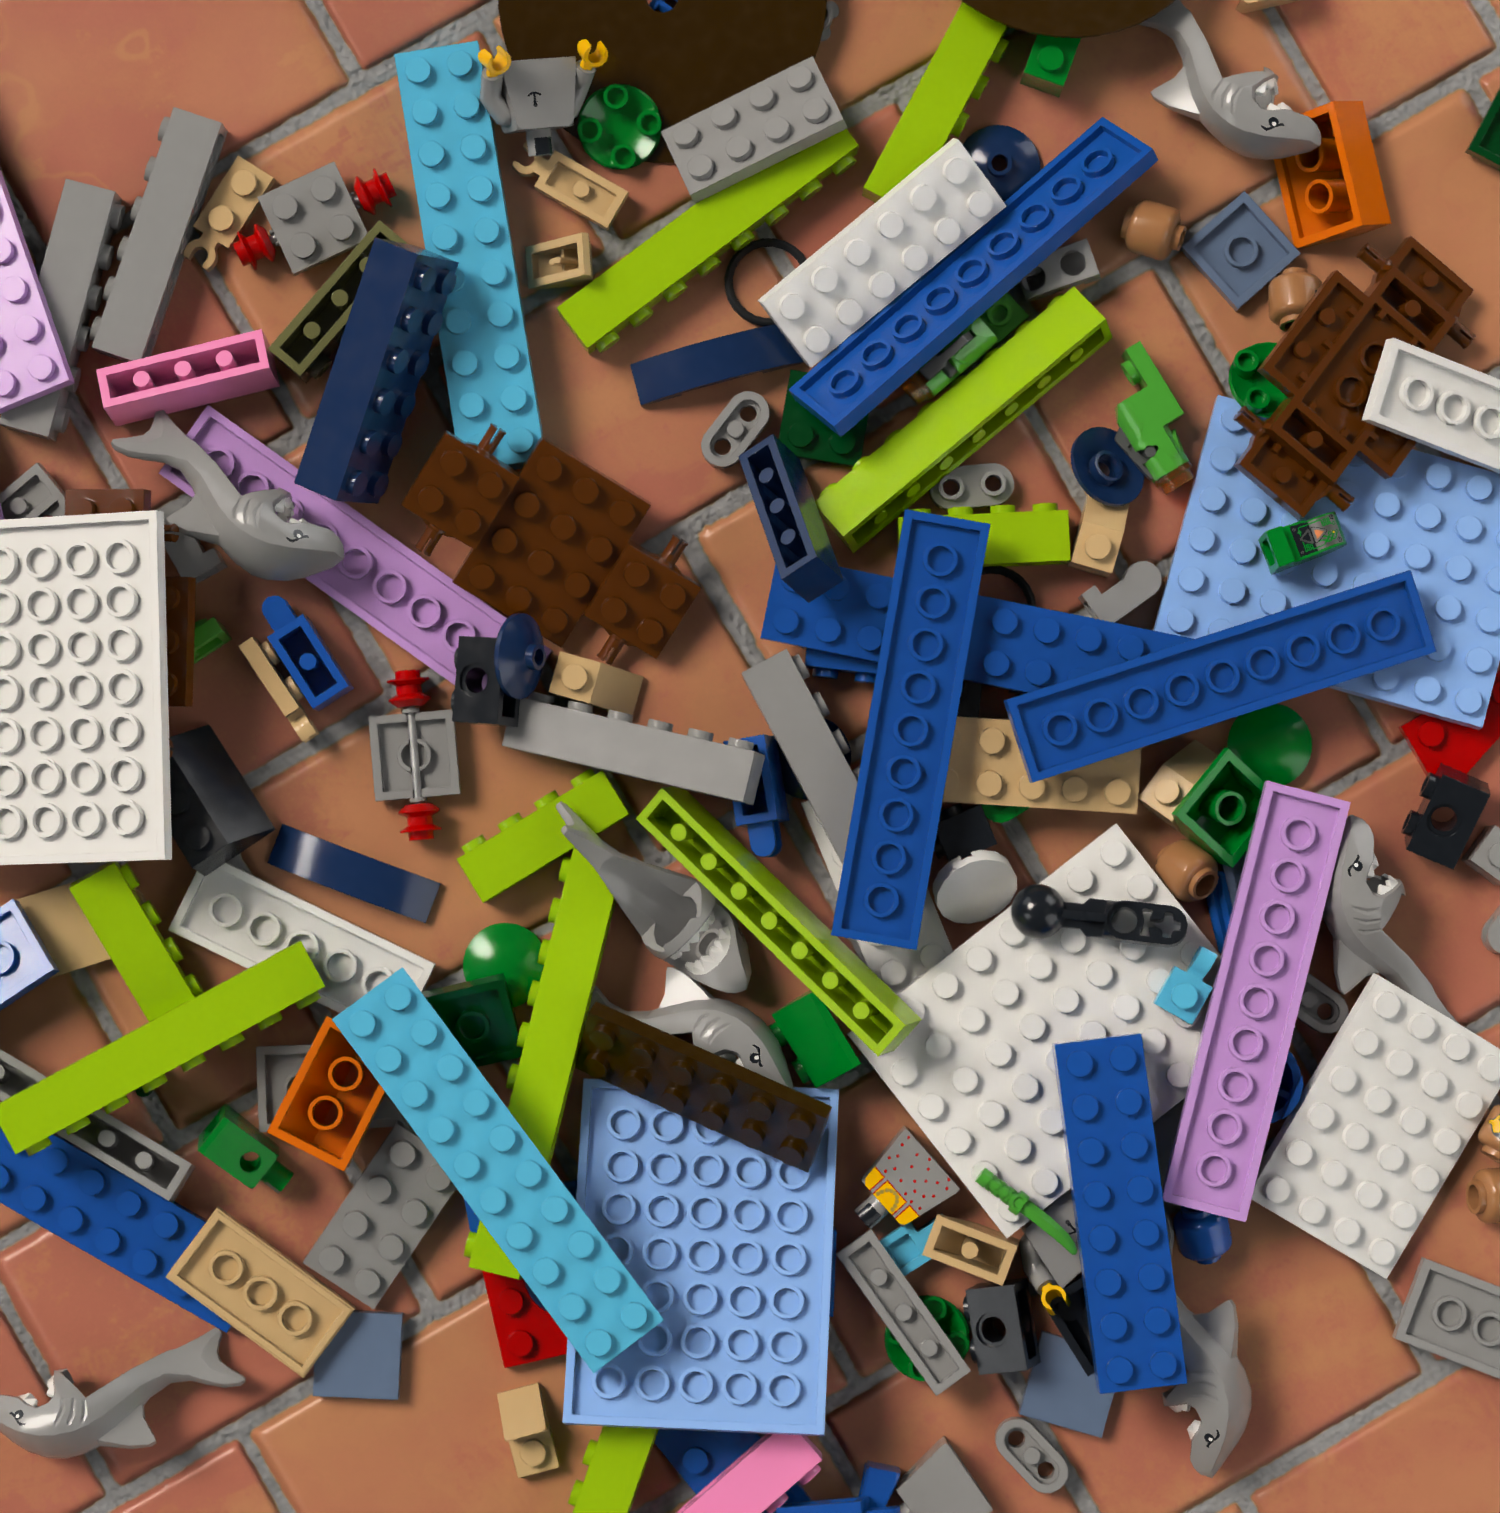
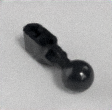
M1033 884L1023 888L1015 896L1011 906V917L1015 927L1023 935L1033 939L1048 938L1057 933L1061 927L1080 929L1086 937L1169 948L1177 946L1184 940L1188 927L1184 913L1174 906L1094 898L1088 899L1083 904L1064 902L1062 896L1054 888L1043 884ZM1121 910L1131 911L1137 918L1135 929L1129 933H1120L1112 926L1113 916ZM1143 912L1152 913L1150 922L1162 923L1165 916H1172L1173 923L1180 925V931H1173L1171 938L1162 937L1161 929L1149 927L1150 936H1140L1144 928Z

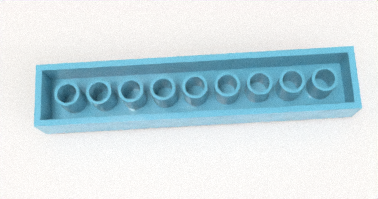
M478 41L394 54L425 249L459 262L456 270V284L453 291L447 297L442 312L443 322L439 330L455 436L463 441L479 444L490 424L493 423L497 425V431L501 428L506 432V435H504L493 454L497 459L513 469H521L537 442L543 436L493 119L480 102L481 76L484 66L478 60V53L481 51Z
M403 967L332 1019L593 1374L664 1320Z

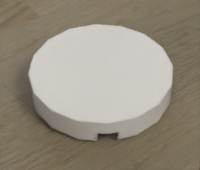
M977 850L972 851V856L966 857L963 860L958 856L949 861L938 872L933 883L935 903L941 914L953 922L970 924L984 921L1000 913L1011 902L1017 890V876L1005 856L996 851Z

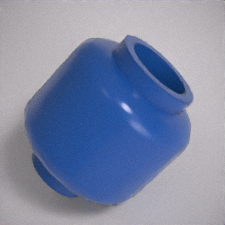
M1181 1206V1209L1173 1218V1227L1179 1252L1187 1259L1197 1261L1199 1264H1212L1220 1260L1221 1255L1226 1253L1232 1245V1233L1227 1217Z

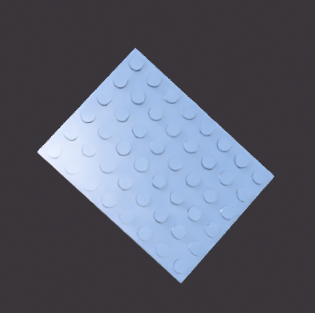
M1217 395L1153 631L1196 639L1411 570L1437 652L1327 688L1480 730L1483 728L1500 661V474L1412 449L1393 476L1384 479L1355 455L1337 480V484L1355 498L1353 503H1349L1351 505L1348 509L1342 512L1327 497H1323L1315 502L1304 518L1297 520L1234 467V464L1247 449L1252 434L1233 420L1234 416L1242 408L1237 401ZM1259 417L1262 421H1264V420L1267 419V418ZM1329 512H1336L1347 545L1329 554L1271 575L1258 541L1266 531L1302 520L1307 521Z
M583 1078L576 1201L664 1320L594 1374L567 1339L562 1421L564 1425L825 1436L839 1089L793 1087L794 1090L832 1106L815 1160L807 1173L759 1150L747 1147L743 1143L719 1132L710 1130L677 1113H672L637 1095H632L601 1079Z

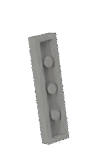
M871 1229L836 1253L841 1263L936 1396L971 1372L968 1365Z

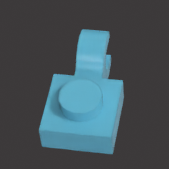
M1199 946L1186 971L1173 966L1153 1003L1192 1025L1213 987L1202 980L1211 969L1218 955L1203 946Z
M936 1217L918 1230L911 1221L879 1240L904 1276L931 1260V1258L922 1255Z

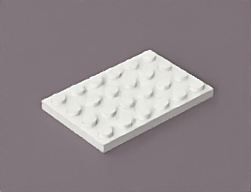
M1373 973L1301 1093L1299 1103L1291 1114L1288 1115L1263 1157L1252 1200L1387 1279L1500 1089V1049L1383 977Z

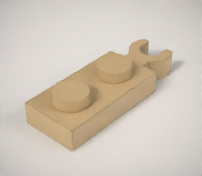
M525 142L523 145V148L526 152H528L527 142ZM554 150V154H552L549 160L543 156L534 157V162L529 166H523L516 161L512 164L514 171L520 176L538 177L534 185L536 191L607 231L629 195L625 189Z
M237 156L193 225L202 235L199 239L192 240L187 244L184 250L185 258L191 260L198 250H205L208 253V257L202 267L207 272L213 270L218 262V248L221 245L229 251L233 249V243L239 239L237 232L243 233L261 205L257 197L270 191L276 181L274 177L242 157Z
M254 637L240 644L238 647L284 716L288 718L302 742L307 743L320 733L299 702L300 699L305 697L291 676L284 679L275 666L281 660L267 640L261 644Z

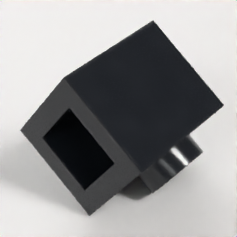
M961 803L940 812V821L934 847L938 859L946 856L948 862L958 856L963 859L972 855V851L984 850L997 844L980 804L963 810Z

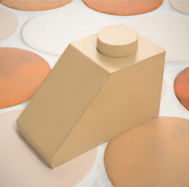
M1087 494L1070 553L1071 561L1067 564V567L1106 578L1113 573L1124 534L1129 504L1119 507L1107 506L1094 500Z
M560 651L549 693L553 696L588 704L607 711L614 710L633 715L644 676Z
M1195 739L1161 766L1138 797L1147 810L1180 832L1171 813L1218 755Z
M937 1214L922 1255L1003 1286L1017 1250L1019 1239L1012 1236L1006 1238L1002 1232L979 1223Z

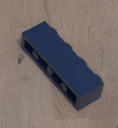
M771 434L738 457L781 580L810 603L844 581L800 458L775 435Z

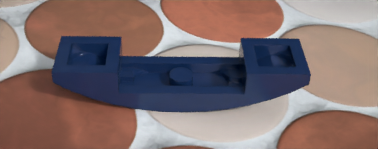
M774 324L678 348L633 363L630 367L640 404L644 406L682 396L681 393L759 372H763V374L802 364L804 361L777 325Z
M282 824L267 862L270 865L424 923L428 920L441 883L384 863L285 824Z

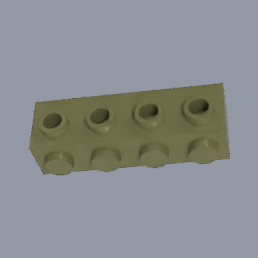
M380 220L268 348L279 361L305 383L312 377L316 380L319 379L332 363L329 357L340 345L374 239L380 238L407 244Z

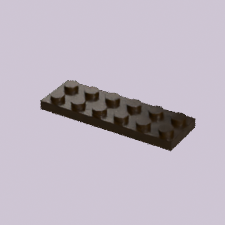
M597 1001L589 1011L575 1068L586 1072L592 1077L617 1086L632 1095H637L657 1104L672 1113H677L699 1123L710 1130L739 1141L747 1147L754 1148L779 1159L787 1165L794 1166L807 1173L809 1172L815 1160L832 1106Z

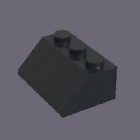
M210 725L169 737L174 747L170 748L173 751V755L170 758L172 837L191 867L204 876L276 830Z

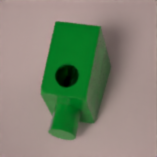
M226 1103L199 1135L197 1151L250 1189H253L261 1180L275 1192L280 1193L294 1175L291 1170L277 1160L279 1157V1146L264 1133H259V1129ZM248 1152H255L259 1155L254 1161H247L242 1156Z

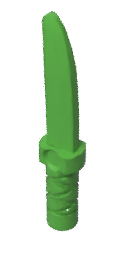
M987 1168L980 1172L975 1182L983 1188L985 1187L995 1197H999L1003 1203L1009 1206L1008 1210L1015 1216L1019 1212L1022 1213L1072 1255L1077 1253L1076 1245L1070 1235L1054 1219L1029 1200L1030 1196L1022 1190L1017 1193L1014 1188L1009 1187L1002 1179H998Z

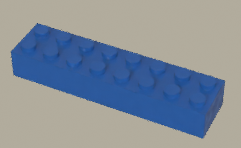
M1133 1033L1053 1043L1052 1049L1097 1390L1100 1394L1187 1384L1142 1034Z

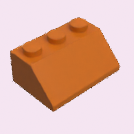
M1332 101L1301 113L1310 117L1317 124L1321 133V145L1307 153L1274 159L1294 246L1297 249L1320 245L1358 236L1392 224L1363 101Z
M326 1016L267 1133L342 1171H346L386 1092L332 1021L333 1018Z

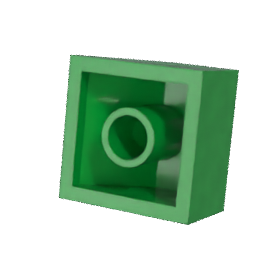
M1224 748L1171 814L1181 833L1187 839L1193 841L1213 856L1217 863L1233 868L1248 849L1264 781L1229 748Z
M811 990L771 1013L776 1022L769 1025V1028L778 1039L781 1047L789 1044L793 1049L797 1059L792 1061L791 1064L803 1084L811 1080L817 1088L861 1064L827 1006Z

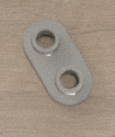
M752 391L738 393L731 399L704 434L701 442L703 457L711 466L725 469L734 466L739 461L738 456L748 450L768 423L769 406L767 401L760 394ZM746 407L753 408L757 414L756 418L750 422L744 421L740 417L741 410ZM725 440L730 444L731 449L729 453L725 455L716 453L714 446L718 441Z
M997 463L958 466L931 488L929 495L932 502L938 508L946 511L952 507L987 508L1002 505L1010 498L1014 489V479L1011 472L1005 466ZM989 477H996L1000 480L1001 488L998 491H990L985 486V480ZM947 481H954L958 484L959 492L956 495H947L943 490V484Z
M1308 973L1297 1018L1315 1031L1321 1033L1336 1032L1341 1028L1348 1016L1347 1003L1342 996ZM1327 1003L1331 1007V1015L1329 1018L1322 1020L1317 1014V1009L1321 1004Z
M1010 1417L999 1424L995 1432V1444L1000 1454L1036 1491L1053 1493L1059 1490L1065 1484L1068 1477V1467L1063 1456L1027 1419ZM1011 1432H1022L1024 1434L1022 1443L1019 1445L1010 1444L1008 1437ZM1043 1462H1049L1053 1465V1471L1048 1476L1038 1474V1466Z

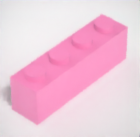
M262 329L96 369L103 408L117 427L153 418L157 411L164 410L166 414L280 387L274 355L268 350L271 345Z
M765 1434L675 1513H762L764 1510L768 1513H773L777 1507H781L789 1497L785 1492L795 1483L799 1482L803 1486L820 1472L821 1468L818 1463L822 1461V1453L808 1436Z

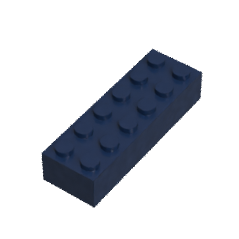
M380 238L374 239L294 481L295 484L335 501L379 503L380 497L385 493L389 484L388 473L393 458L398 454L402 445L401 434L406 419L412 413L415 406V392L420 377L425 373L429 364L428 353L433 338L442 326V312L447 297L453 291L456 284V270L459 262L415 245Z

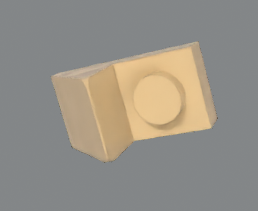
M539 1382L497 1393L504 1439L506 1442H509L518 1478L559 1468L560 1461Z

